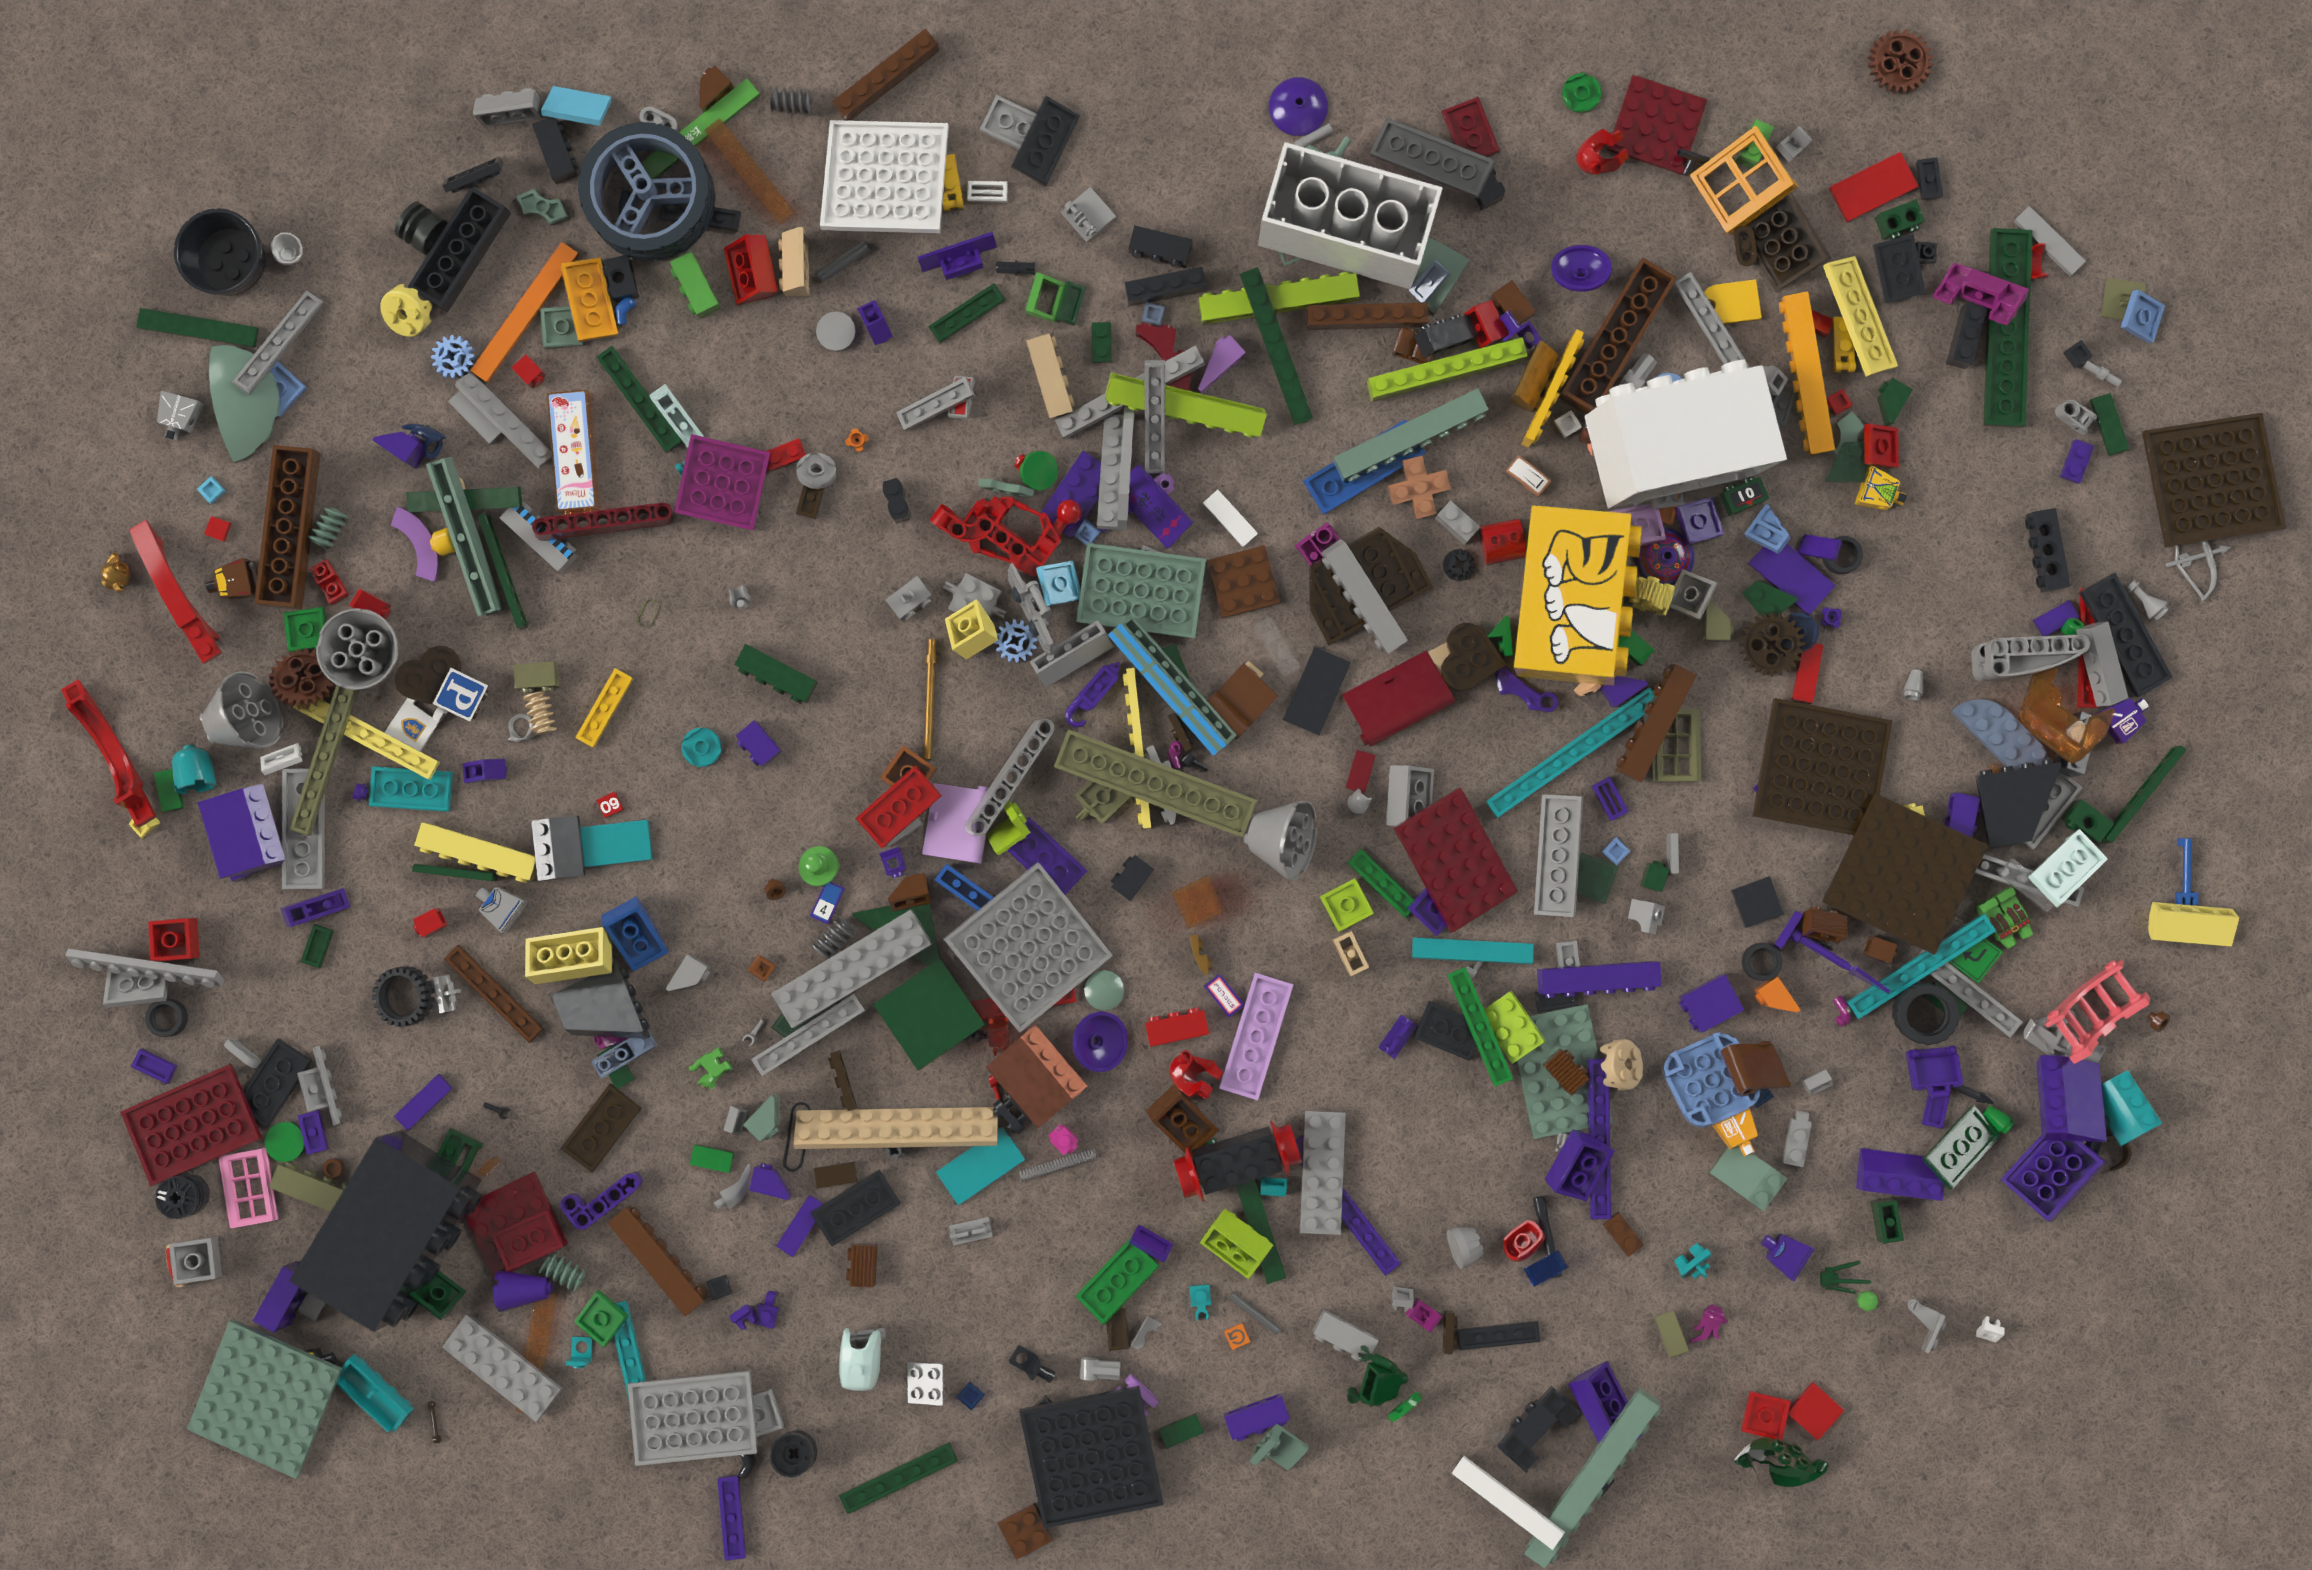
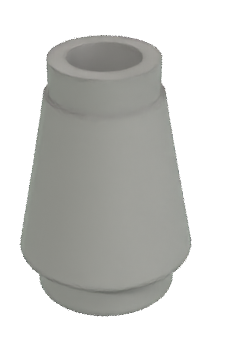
M1911 670V674L1903 689L1904 698L1918 701L1923 696L1922 671Z

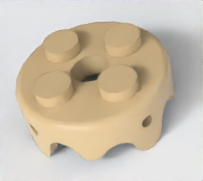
M1627 1039L1613 1040V1042L1603 1045L1600 1051L1603 1054H1607L1606 1060L1601 1063V1068L1607 1075L1603 1080L1604 1085L1618 1088V1091L1635 1088L1643 1076V1061L1639 1048Z

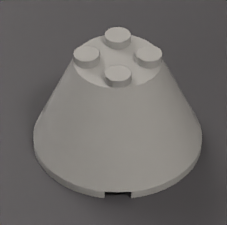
M364 609L342 611L329 619L319 633L318 646H316L319 666L329 680L341 687L352 690L371 688L382 682L391 673L398 657L396 634L391 625L375 612Z
M239 671L228 675L221 682L205 711L200 715V721L207 734V739L211 743L263 749L272 746L281 737L279 733L280 729L283 728L284 722L280 703L276 700L275 694H272L271 688L267 684L263 685L258 681L256 675Z
M1301 800L1257 814L1253 813L1249 821V831L1244 836V843L1248 844L1252 853L1283 877L1292 881L1298 880L1300 872L1304 873L1306 871L1315 847L1317 828H1313V818L1316 819L1317 817L1314 806L1309 801Z

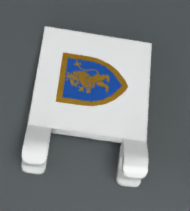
M407 698L384 733L421 751L448 711L438 707L432 717L415 705L416 700Z

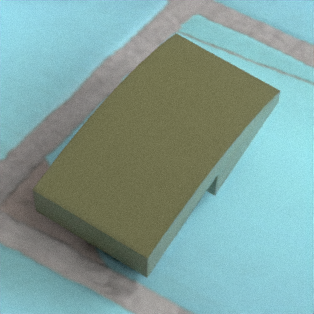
M1671 1311L1656 1316L1655 1320L1669 1357L1673 1358L1689 1352L1675 1312Z

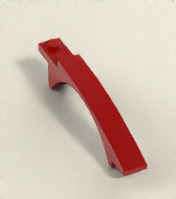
M144 520L129 529L136 548L162 600L177 626L185 633L201 662L206 664L223 654L216 641L220 640L219 635L202 618L181 589L166 560L163 549L164 543L161 538L157 537L148 520Z
M77 679L62 688L61 691L67 701L65 704L67 709L90 734L109 766L116 789L113 799L115 804L128 809L137 827H141L155 819L157 816L142 788L144 785L84 685Z

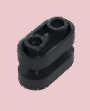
M1006 1092L1005 1094L1008 1099L1005 1102L998 1099L993 1104L995 1107L993 1111L1000 1119L1004 1117L1007 1120L1008 1124L1006 1125L1014 1134L1016 1132L1021 1134L1026 1129L1023 1123L1026 1120L1031 1122V1120ZM1015 1105L1022 1114L1016 1117L1009 1108Z

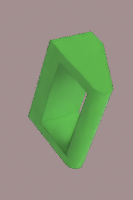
M1036 273L1026 307V315L1057 323L1055 317L1066 283L1047 275ZM1044 283L1059 287L1051 315L1036 309Z

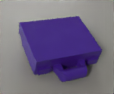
M1956 1046L1913 1049L1906 1052L1912 1090L1920 1091L1927 1089L1931 1099L1948 1098L1950 1087H1961L1964 1084ZM1942 1087H1944V1089H1945V1090L1933 1091V1088H1942Z

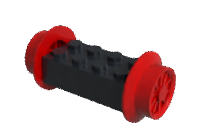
M1270 1121L1275 1141L1268 1126L1193 1149L1192 1153L1196 1165H1194L1190 1149L1187 1146L1185 1156L1173 1159L1184 1197L1189 1198L1197 1195L1203 1202L1205 1201L1199 1181H1201L1206 1195L1282 1172L1279 1157L1281 1158L1286 1176H1289L1290 1166L1302 1163L1290 1124L1277 1127L1273 1121Z

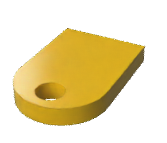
M1756 280L1717 284L1710 286L1704 291L1708 300L1714 304V310L1723 324L1756 321L1762 318Z

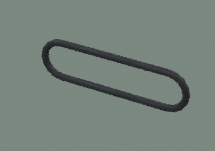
M805 1102L796 1103L791 1110L783 1156V1165L791 1172L799 1170L803 1164L805 1149H802L799 1166L794 1169L786 1165V1156L795 1108L798 1105H805L808 1110H811L810 1106Z

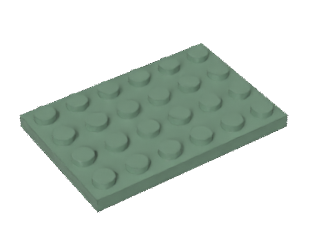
M1087 543L1076 622L1092 624L1098 620L1101 626L1116 628L1127 617L1132 615L1146 632L1195 639L1206 559Z
M1588 1004L1530 1015V1018L1546 1040V1042L1517 1061L1533 1139L1571 1132L1572 1129L1581 1130L1589 1128L1588 1081L1571 1096L1542 1066L1559 1048L1563 1051L1567 1049L1574 1056L1572 1061L1577 1066L1581 1064L1587 1072L1588 1059L1599 1058ZM1610 1112V1123H1613Z

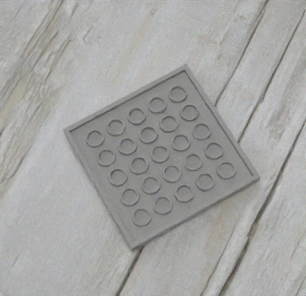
M1039 862L1034 864L944 938V941L1019 1033L1113 956Z

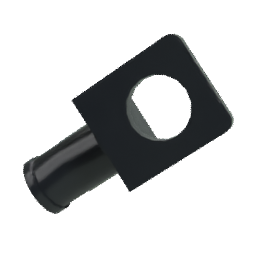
M1020 1345L1016 1347L1009 1359L1010 1364L1023 1370L1032 1381L1038 1376L1050 1383L1055 1377V1371L1043 1366V1362L1037 1354ZM1018 1354H1027V1360L1024 1363H1018L1016 1361Z

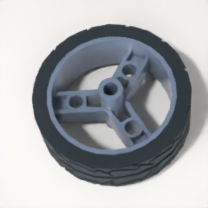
M631 123L609 131L596 142V145H593L585 156L578 181L580 204L587 221L606 244L620 254H627L633 259L658 261L685 252L701 238L708 228L715 206L716 195L713 179L698 150L685 136L675 129L656 123ZM654 150L672 154L689 167L691 178L651 179L635 153ZM618 164L632 186L633 192L615 225H613L606 217L603 206V192L611 171ZM635 164L632 170H628L630 165ZM657 188L667 189V193L660 194ZM676 188H681L679 193L673 194ZM639 200L644 204L640 210L636 209ZM689 203L682 216L667 229L652 234H639L651 211L659 208L661 204ZM637 215L634 221H629L631 216Z

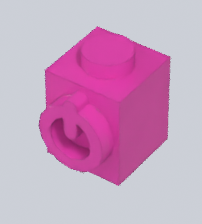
M1060 1123L1048 1135L1051 1138L1050 1142L1063 1155L1067 1152L1071 1154L1078 1147L1076 1143L1079 1139L1066 1125L1063 1126Z

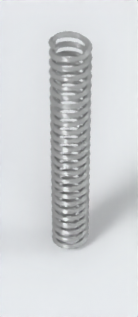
M1093 1148V1151L1090 1149V1152L1087 1150V1154L1084 1151V1155L1083 1152H1078L1077 1154H1072L1071 1157L1069 1155L1068 1158L1065 1156V1159L1062 1157V1160L1059 1158V1161L1056 1159V1162L1053 1160V1163L1050 1161V1164L1047 1162V1166L1044 1163V1167L1041 1164V1168L1038 1165V1169L1037 1166H1034L1035 1170L1033 1167L1031 1169L1028 1168V1170L1026 1168L1025 1171L1023 1169L1022 1172L1019 1170L1020 1182L1053 1171L1056 1172V1170L1059 1171V1168L1062 1170V1167L1065 1169V1166L1068 1168V1166L1071 1167L1087 1162V1160L1090 1161V1159L1093 1160V1158L1096 1159L1095 1149Z

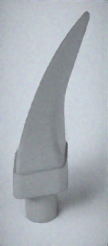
M750 1164L747 1165L737 1183L720 1192L722 1198L714 1202L717 1210L724 1205L731 1209L744 1198L749 1189Z

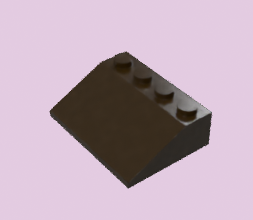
M1792 192L1746 225L1754 231L1757 262L1775 292L1832 259ZM1747 233L1741 234L1744 240L1748 239Z

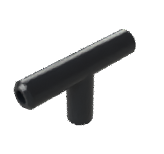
M1678 149L1677 151L1678 157L1688 159L1683 172L1685 176H1689L1695 162L1705 164L1711 159L1710 157L1684 149Z

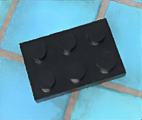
M499 156L446 178L442 186L446 193L449 191L452 193L461 191L463 186L468 183L473 186L480 183L481 179L485 176L492 178L499 175L503 167V161Z
M1914 234L1872 245L1885 303L1926 293Z
M1431 1001L1427 1002L1413 1038L1470 1061L1476 1043L1464 1015Z

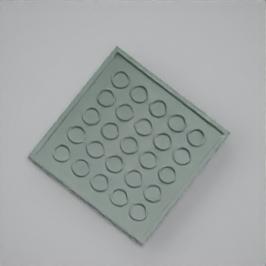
M232 1319L227 1325L187 1430L297 1479L300 1477L343 1368Z

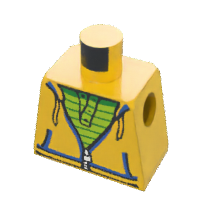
M1871 466L1866 469L1855 505L1887 510L1891 508L1893 502L1903 505L1907 494L1897 491L1900 484L1898 479Z

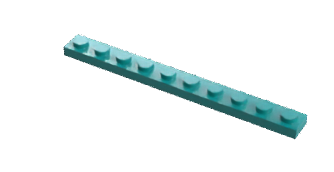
M1649 687L1485 801L1496 818L1644 716L1646 704L1649 701L1651 702L1654 697L1651 688Z

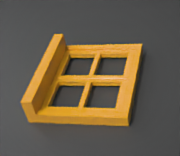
M1757 126L1750 129L1690 174V177L1722 227L1730 235H1733L1739 227L1749 224L1799 187L1796 181L1790 177ZM1752 142H1755L1765 159L1743 174L1732 157ZM1724 163H1727L1737 180L1715 195L1705 177ZM1768 163L1779 180L1759 195H1756L1746 178ZM1740 183L1751 201L1729 216L1718 199Z

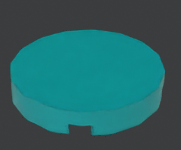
M695 728L684 736L681 751L684 758L690 764L697 767H707L719 759L722 752V743L714 731L707 728Z

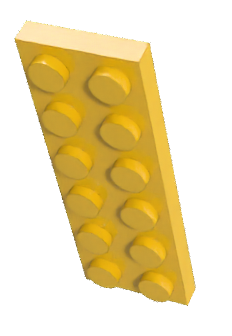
M1576 329L1571 336L1521 445L1529 448L1532 443L1535 444L1539 440L1543 431L1540 427L1544 426L1551 414V411L1548 409L1555 405L1559 397L1557 390L1560 391L1561 387L1565 384L1568 377L1565 373L1569 372L1576 360V357L1573 355H1577L1584 343V339H1582L1584 332Z

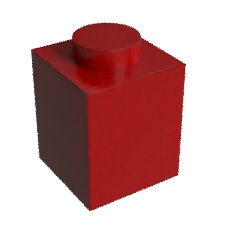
M526 354L511 367L531 388L541 385L546 376Z
M434 908L413 919L415 923L413 928L417 935H421V937H428L448 927L440 908Z

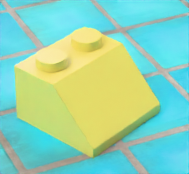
M977 599L945 618L952 650L966 660L998 641L994 623Z

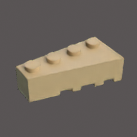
M1047 333L1026 340L1049 418L1072 412V407L1075 404L1072 394L1068 395L1066 387H1069L1066 375L1062 376L1060 368H1063L1061 357H1056L1054 349L1058 348L1055 337H1050V334Z

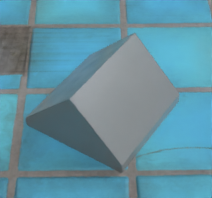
M1682 569L1675 584L1674 595L1669 608L1690 619L1700 620L1718 583Z

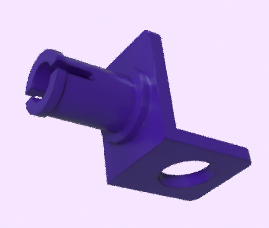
M1510 310L1499 317L1509 331V335L1503 339L1504 342L1517 334L1520 338L1523 337L1527 349H1531L1542 340L1530 321L1524 325H1519ZM1526 332L1532 333L1534 337L1533 342L1527 340Z

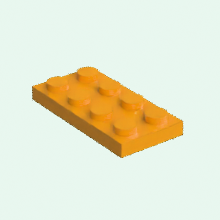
M601 257L561 263L562 275L578 342L618 336L611 300L607 291V283L603 274Z

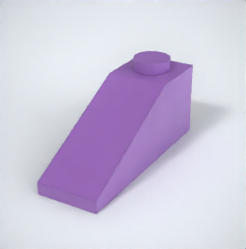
M1231 335L1227 338L1223 336L1215 343L1216 347L1198 388V393L1203 394L1245 357L1246 352Z

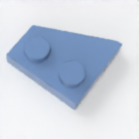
M1765 504L1744 533L1746 538L1778 554L1790 540L1788 532L1783 528L1768 504Z

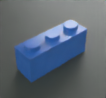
M945 864L935 878V881L977 911L994 898L949 864Z

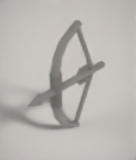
M2201 542L2204 552L2189 556L2187 553L2179 555V546H2176L2175 561L2168 562L2165 566L2167 568L2177 566L2201 597V601L2204 602L2214 590L2217 581L2216 562H2214L2213 555L2218 553L2225 554L2231 547L2220 545V548L2212 550L2210 549L2209 542ZM2204 557L2207 560L2211 574L2210 587L2205 595L2201 593L2183 569L2190 566L2193 560Z

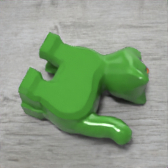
M720 1047L714 1049L711 1053L704 1054L693 1065L689 1066V1070L692 1072L698 1070L700 1066H703L708 1071L697 1082L703 1088L714 1089L717 1079L726 1071L733 1069L729 1061L720 1063L719 1058L724 1055Z

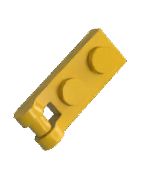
M955 154L946 156L945 192L943 195L945 212L950 211L951 208H964ZM956 195V200L949 201L948 196Z
M1833 317V371L1841 372V370H1847V372H1855V348L1843 317ZM1841 358H1847V362H1842Z

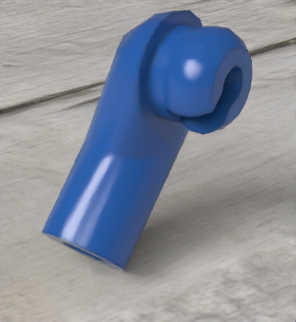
M630 297L624 298L616 306L617 325L627 324L626 313L636 307L635 299Z

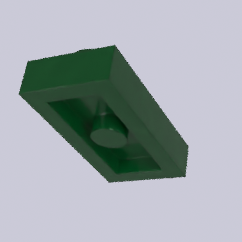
M1091 322L1092 363H1112L1111 322Z

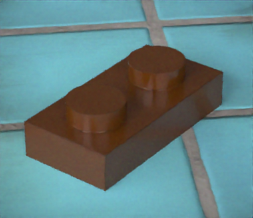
M1619 1212L1602 1224L1627 1257H1630L1644 1246Z

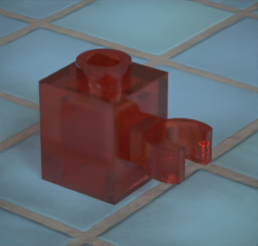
M1007 1017L989 1018L988 1020L989 1047H993L994 1056H997V1049L1002 1048L1005 1051L1010 1046V1026Z

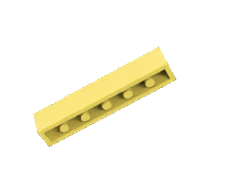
M421 823L414 845L421 847V852L432 854V851L440 853L439 857L451 860V857L459 859L458 863L470 866V863L478 865L477 869L488 872L489 869L497 870V875L508 877L510 874L516 876L515 880L520 882L534 881L537 873L534 855L432 824Z

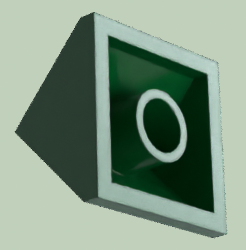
M439 1271L428 1286L422 1284L416 1292L412 1291L408 1296L441 1321L449 1316L467 1291Z

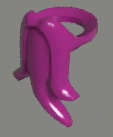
M1711 1304L1706 1308L1699 1325L1693 1327L1695 1330H1700L1704 1327L1702 1334L1692 1338L1690 1343L1707 1339L1711 1331L1715 1338L1720 1339L1717 1331L1721 1323L1727 1324L1728 1322L1724 1317L1721 1307H1715V1305Z

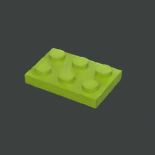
M1512 991L1484 1009L1499 1046L1512 1064L1546 1042Z

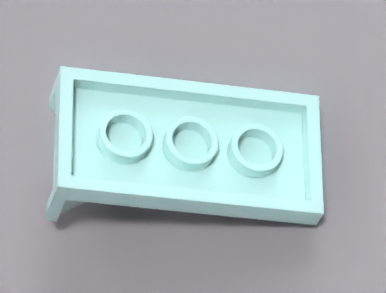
M2080 829L2067 837L2066 841L2028 876L2056 908L2108 859Z

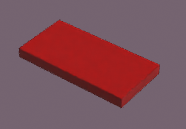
M1899 152L1830 186L1829 190L1846 223L1919 186L1902 153Z
M914 766L855 819L882 849L939 800L942 794L917 766Z

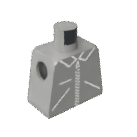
M161 391L157 422L167 427L164 438L177 441L180 431L191 433L204 408V404L197 400Z

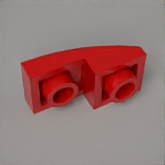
M328 559L309 568L329 604L333 606L349 596Z

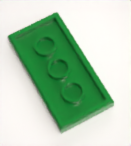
M1130 1239L1075 1296L1103 1325L1119 1311L1160 1267L1149 1254L1130 1244Z

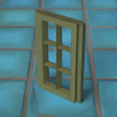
M1679 709L1673 721L1674 733H1667L1665 736L1674 737V754H1663L1662 742L1652 762V782L1701 781L1699 709ZM1677 717H1688L1689 733H1678ZM1678 737H1689V754H1678ZM1663 758H1674L1675 774H1664ZM1678 758H1689L1690 774H1679Z

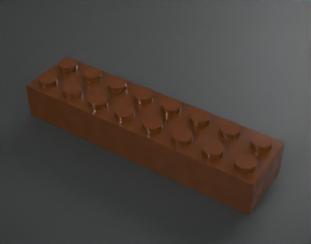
M1642 257L1558 398L1585 414L1597 408L1595 399L1608 394L1675 282L1676 276Z
M273 445L255 604L302 610L310 548L308 535L311 536L321 454L314 449Z

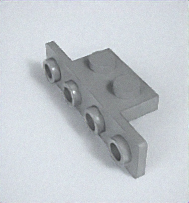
M320 1046L313 1048L317 1068L297 1074L307 1112L328 1107L332 1124L335 1126L340 1124L339 1120L342 1119L340 1109L335 1106L334 1100H337L335 1089L330 1087L329 1081L332 1078L330 1070L325 1068V1051L321 1050Z

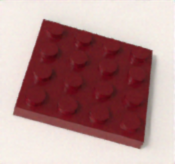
M1632 75L1613 133L1620 130L1623 139L1613 146L1608 145L1607 150L1618 154L1626 149L1629 158L1682 175L1688 159L1678 157L1677 151L1678 149L1691 151L1708 99Z
M535 1171L484 1195L470 1216L464 1214L494 1279L497 1271H506L491 1234L549 1209L564 1246L569 1244ZM530 1261V1262H528V1263H526V1264H523V1265H521V1266H519V1267H517V1268H514V1269L510 1270L509 1272H512V1271H514V1270H517V1269H519V1268H521V1267H523V1266H525V1265H527V1264H529V1263H531V1262H533V1261Z

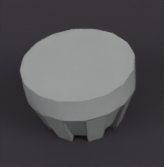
M1456 1227L1447 1230L1449 1247L1453 1259L1460 1269L1471 1266L1483 1256V1246L1480 1244V1237L1476 1234L1474 1228Z

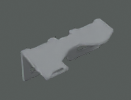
M1146 1316L1130 1344V1348L1131 1346L1135 1349L1143 1347L1146 1333L1151 1330L1158 1331L1156 1329L1158 1326L1160 1327L1161 1323Z

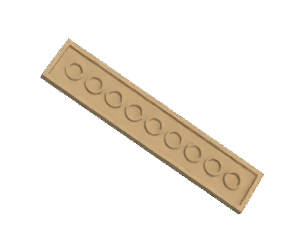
M995 1107L857 1109L851 1111L800 1110L796 1113L794 1149L997 1146L998 1116L993 1111Z

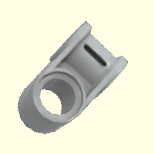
M2075 400L2065 401L2055 409L2056 416L2081 435H2086L2092 421L2097 419L2095 413L2086 409ZM2065 406L2070 409V414L2065 412Z

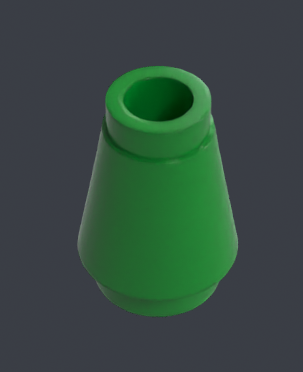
M1991 1105L1983 1112V1115L1998 1132L2007 1133L2015 1123L2011 1116Z

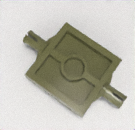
M1089 781L1074 795L1084 808L1075 817L1078 819L1084 814L1079 819L1081 823L1088 815H1091L1103 824L1131 797Z

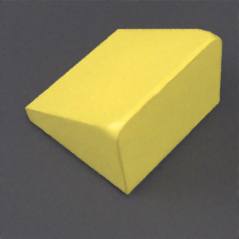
M155 818L145 825L137 827L132 819L129 825L143 839L159 825L160 821Z

